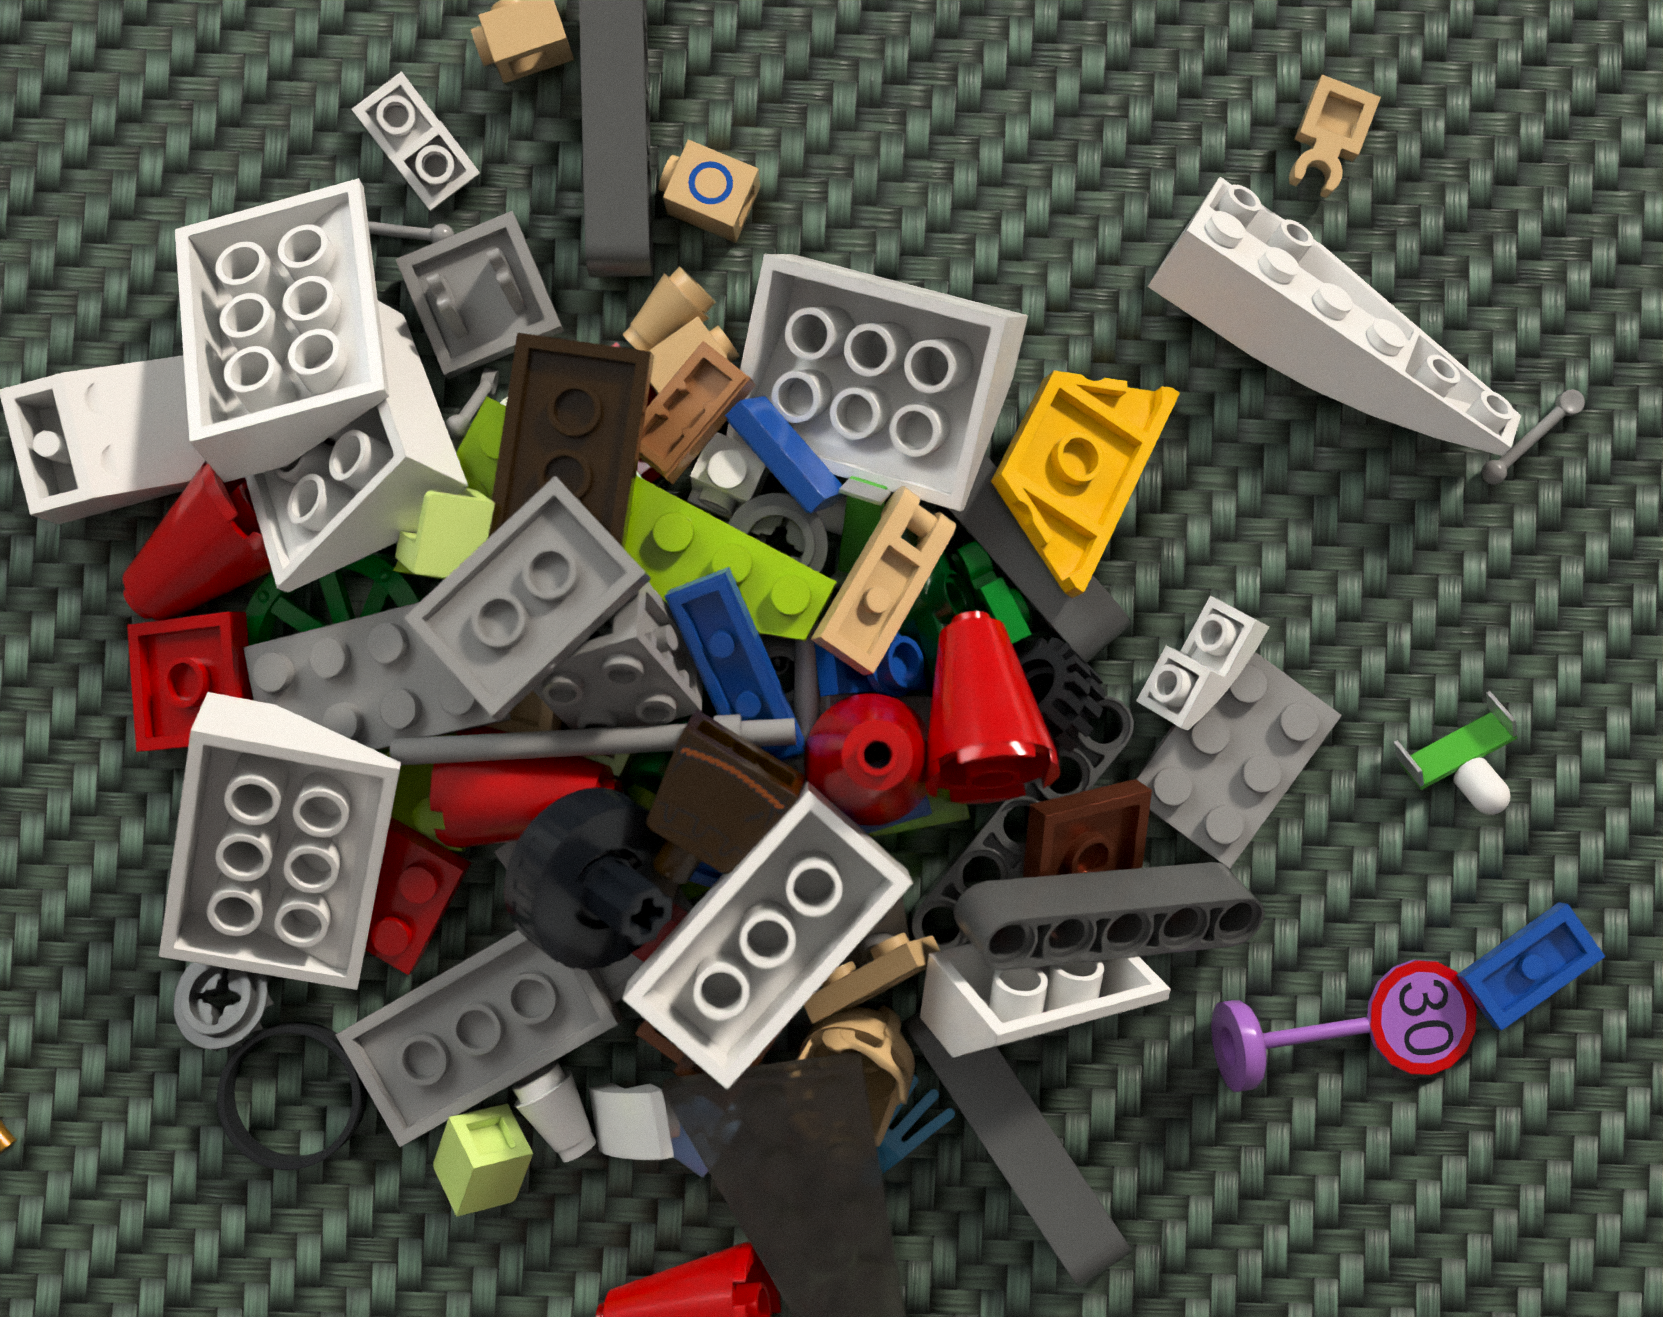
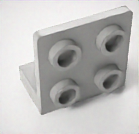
M649 582L609 618L612 634L583 642L533 689L543 702L571 730L663 725L672 720L692 715L696 709L702 712L703 681L669 606Z

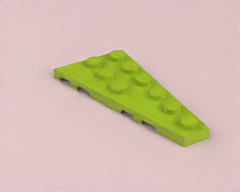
M486 396L456 455L468 484L467 489L477 490L492 501L506 406ZM636 476L625 550L652 578L649 581L650 585L667 605L665 594L668 590L730 567L759 634L807 641L837 585L836 581ZM399 560L395 568L393 569V571L404 574L425 576L442 580L445 579L444 577L413 574Z

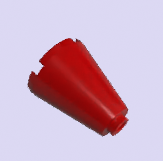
M206 461L202 464L123 574V584L125 586L123 595L127 604L135 613L145 619L154 618L158 621L173 619L272 571L246 478L224 483Z
M969 611L956 615L952 618L951 624L944 627L939 634L926 746L925 772L923 774L928 794L937 798L938 788L950 791V799L954 803H992L1025 796L1024 783L1039 777L1042 779L1043 788L1051 785L1060 775L1059 757L1005 625L997 619L990 618L988 613L982 611Z
M869 693L845 698L829 707L818 718L809 733L804 754L807 780L858 825L874 826L896 821L915 809L928 793L923 775L925 772L928 727L911 707L893 697ZM869 743H880L886 748L889 754V763L884 768L874 769L865 762L864 750Z
M483 726L458 732L457 735L510 732ZM583 756L434 763L430 787V811L443 813L445 830L434 828L436 837L445 846L464 848L515 842L519 840L525 829L540 812L561 797L578 790L595 787L614 789L623 793V785L620 780H615L610 766Z
M758 1241L744 1242L610 1289L606 1295L605 1302L598 1305L595 1317H771V1314L781 1313L777 1274L771 1254L767 1248L758 1249L760 1245Z

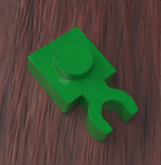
M976 540L957 549L956 553L949 556L954 571L959 573L971 588L977 611L986 612L990 615V618L1001 621L1006 627L1012 644L1032 634L1026 624L1030 621V613L1023 597L1015 588L1009 589L1003 577L997 579L988 553Z

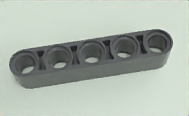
M579 0L585 252L589 278L653 276L647 0Z
M984 454L964 510L957 511L940 505H936L937 508L956 523V529L968 543L976 540L990 557L993 571L999 578L1003 577L1009 589L1015 588L1021 594L1030 613L1053 638L1060 639L1064 644L1067 643L1086 663L1090 662L1131 625L1129 617L1093 575L1084 593L1071 598L1063 592L992 484L991 480L997 467Z
M1105 696V700L1096 702L1101 708L1112 714L1116 723L1115 733L1108 742L1103 744L1097 743L1089 736L1086 738L1079 732L1073 738L1078 745L1075 749L1068 752L1063 746L1059 748V756L1070 760L1076 770V781L1067 792L1058 794L1048 786L1043 788L1042 779L1039 777L1024 783L1025 796L998 801L915 903L910 913L909 926L915 940L925 938L921 928L922 919L930 909L940 906L947 907L954 912L959 897L968 889L964 884L962 876L966 863L972 858L978 856L989 857L997 870L995 880L1019 878L1024 870L1026 841L1017 843L1007 837L1003 828L1004 818L1011 809L1018 806H1025L1030 809V804L1090 790L1126 746L1133 734V717L1124 702L1111 696ZM956 923V929L953 934L945 940L936 941L940 951L963 946L968 939Z
M1216 862L985 881L967 889L959 897L954 908V919L986 965L994 970H1013L1233 947L1243 944L1255 935L1264 921L1265 914L1262 903L1230 869L1222 863Z
M921 1010L904 1020V1025L1076 1285L1079 1288L1132 1253V1249L997 1046L952 1058L920 1018Z

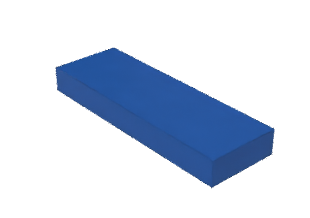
M730 567L668 590L665 594V599L717 714H741L742 721L795 718ZM795 718L796 745L759 748L783 761L805 753L806 740Z

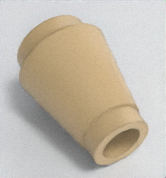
M679 266L670 277L665 273L662 275L631 322V326L623 333V336L635 349L649 351L697 316L702 322L708 320L709 317L706 312L716 302Z

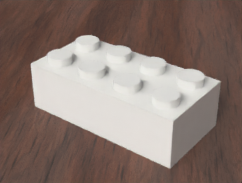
M806 781L801 788L798 799L788 812L730 873H724L632 975L627 982L623 1000L728 1090L911 886L913 882L905 866L812 784Z

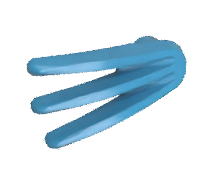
M916 1074L913 1076L909 1095L919 1082ZM931 1089L894 1129H890V1124L903 1104L896 1106L880 1146L873 1152L857 1155V1172L864 1182L875 1183L880 1180L883 1173L901 1161L923 1141L954 1118V1109L948 1108L907 1140H902L903 1135L939 1097L937 1089Z

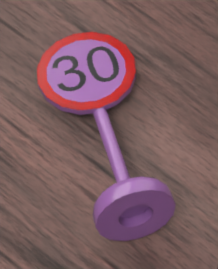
M1410 960L1394 966L1377 982L1368 1002L1367 1017L1263 1033L1253 1010L1240 1000H1231L1217 1003L1213 1010L1211 1022L1212 1042L1220 1073L1227 1086L1233 1092L1252 1090L1260 1085L1266 1071V1049L1370 1033L1373 1046L1387 1063L1409 1074L1432 1075L1452 1067L1467 1052L1476 1032V1005L1456 976L1458 974L1456 971L1437 961Z

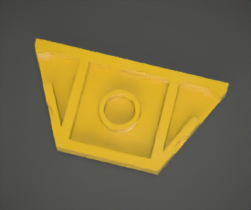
M1054 370L1043 378L991 480L1063 592L1071 598L1085 592L1180 394L1174 388L1162 386L1156 391L1127 387V381L1104 378L1099 381H1092L1085 378L1082 374Z

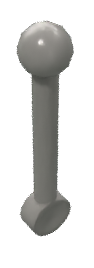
M368 221L369 234L431 241L432 244L454 235L452 228L445 224H437L430 229Z
M485 368L481 376L480 385L461 412L450 416L446 420L445 425L450 438L454 440L464 439L470 428V420L484 402L488 394L494 395L499 382L498 370Z
M1574 389L1561 393L1556 398V408L1518 441L1499 460H1490L1485 463L1481 474L1484 481L1493 485L1503 482L1507 476V469L1564 416H1572L1583 409L1585 400L1582 393Z

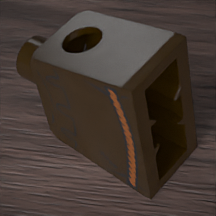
M696 709L679 737L646 821V825L650 830L667 839L653 861L655 869L668 880L682 885L689 882L701 861L721 873H730L794 805L799 797L806 776Z

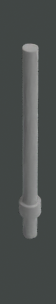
M741 714L716 715L713 717V720L757 747L796 745L795 718L742 721ZM687 724L391 739L390 758L401 762V765L669 752L675 750L679 737Z

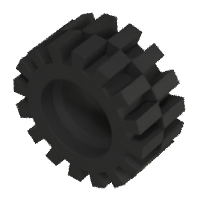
M1052 637L1049 643L1044 638L1033 640L1032 650L1023 644L1016 648L1015 651L1036 703L1038 704L1047 695L1038 704V708L1059 757L1060 747L1063 746L1068 752H1071L1078 746L1073 738L1079 732L1087 738L1094 729L1087 721L1089 718H1100L1103 709L1096 702L1105 700V690L1100 686L1103 683L1101 677L1067 643L1064 644L1060 639Z

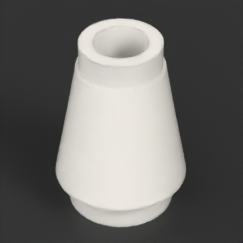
M552 1061L513 1085L512 1089L518 1098L515 1102V1107L551 1148L559 1154L563 1162L577 1159L596 1144V1139L591 1133V1127L570 1070L563 1071L558 1061Z

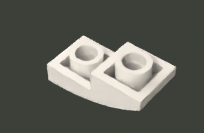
M402 71L352 108L353 113L430 212L480 174L443 123L437 119Z
M1210 596L1181 651L1167 645L1165 646L1136 701L1178 727L1188 731L1204 717L1231 687L1257 650L1269 626Z
M609 1083L589 1088L599 1152L612 1157L635 1160H663L674 1157L671 1138L680 1136V1124L677 1108L672 1097L664 1098L663 1090L652 1084L624 1089L615 1083Z

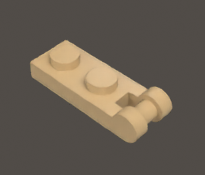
M905 486L898 488L885 504L878 525L811 638L812 641L862 675L874 674L956 528V523L941 512L933 515L919 505L920 497ZM905 528L918 536L916 547H913L901 538Z

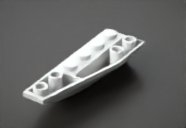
M1219 177L1147 286L1253 358L1314 391L1368 415L1433 438L1504 456L1512 447L1521 415L1512 408L1504 397L1488 388L1328 249L1315 241L1311 233L1303 225L1293 220L1282 219L1264 207L1259 198L1246 187L1232 185Z

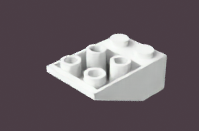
M184 355L64 372L0 389V398L29 512L32 516L56 524H62L184 491L205 462V459L189 442Z

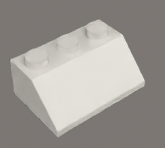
M967 944L929 954L920 1018L952 1058L1165 1001L1169 999L1170 988L1139 956L1013 970H994L986 965L972 944Z

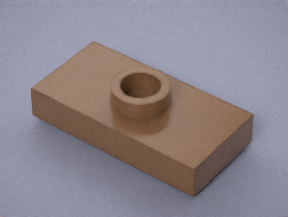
M702 341L646 408L639 458L673 485L727 421L725 415L740 400L745 399L756 384L748 375L706 342Z

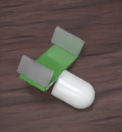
M851 476L839 488L838 493L847 495V497L843 496L833 507L816 512L822 520L826 531L842 535L838 570L830 578L837 582L835 587L839 589L878 525L885 501L891 494V491L887 490V486L855 476Z
M1491 691L1486 692L1487 706L1491 711L1490 713L1425 748L1409 755L1398 740L1394 742L1396 757L1400 761V765L1420 790L1456 772L1454 783L1479 812L1495 815L1502 812L1510 802L1508 786L1482 757L1517 739L1516 720Z

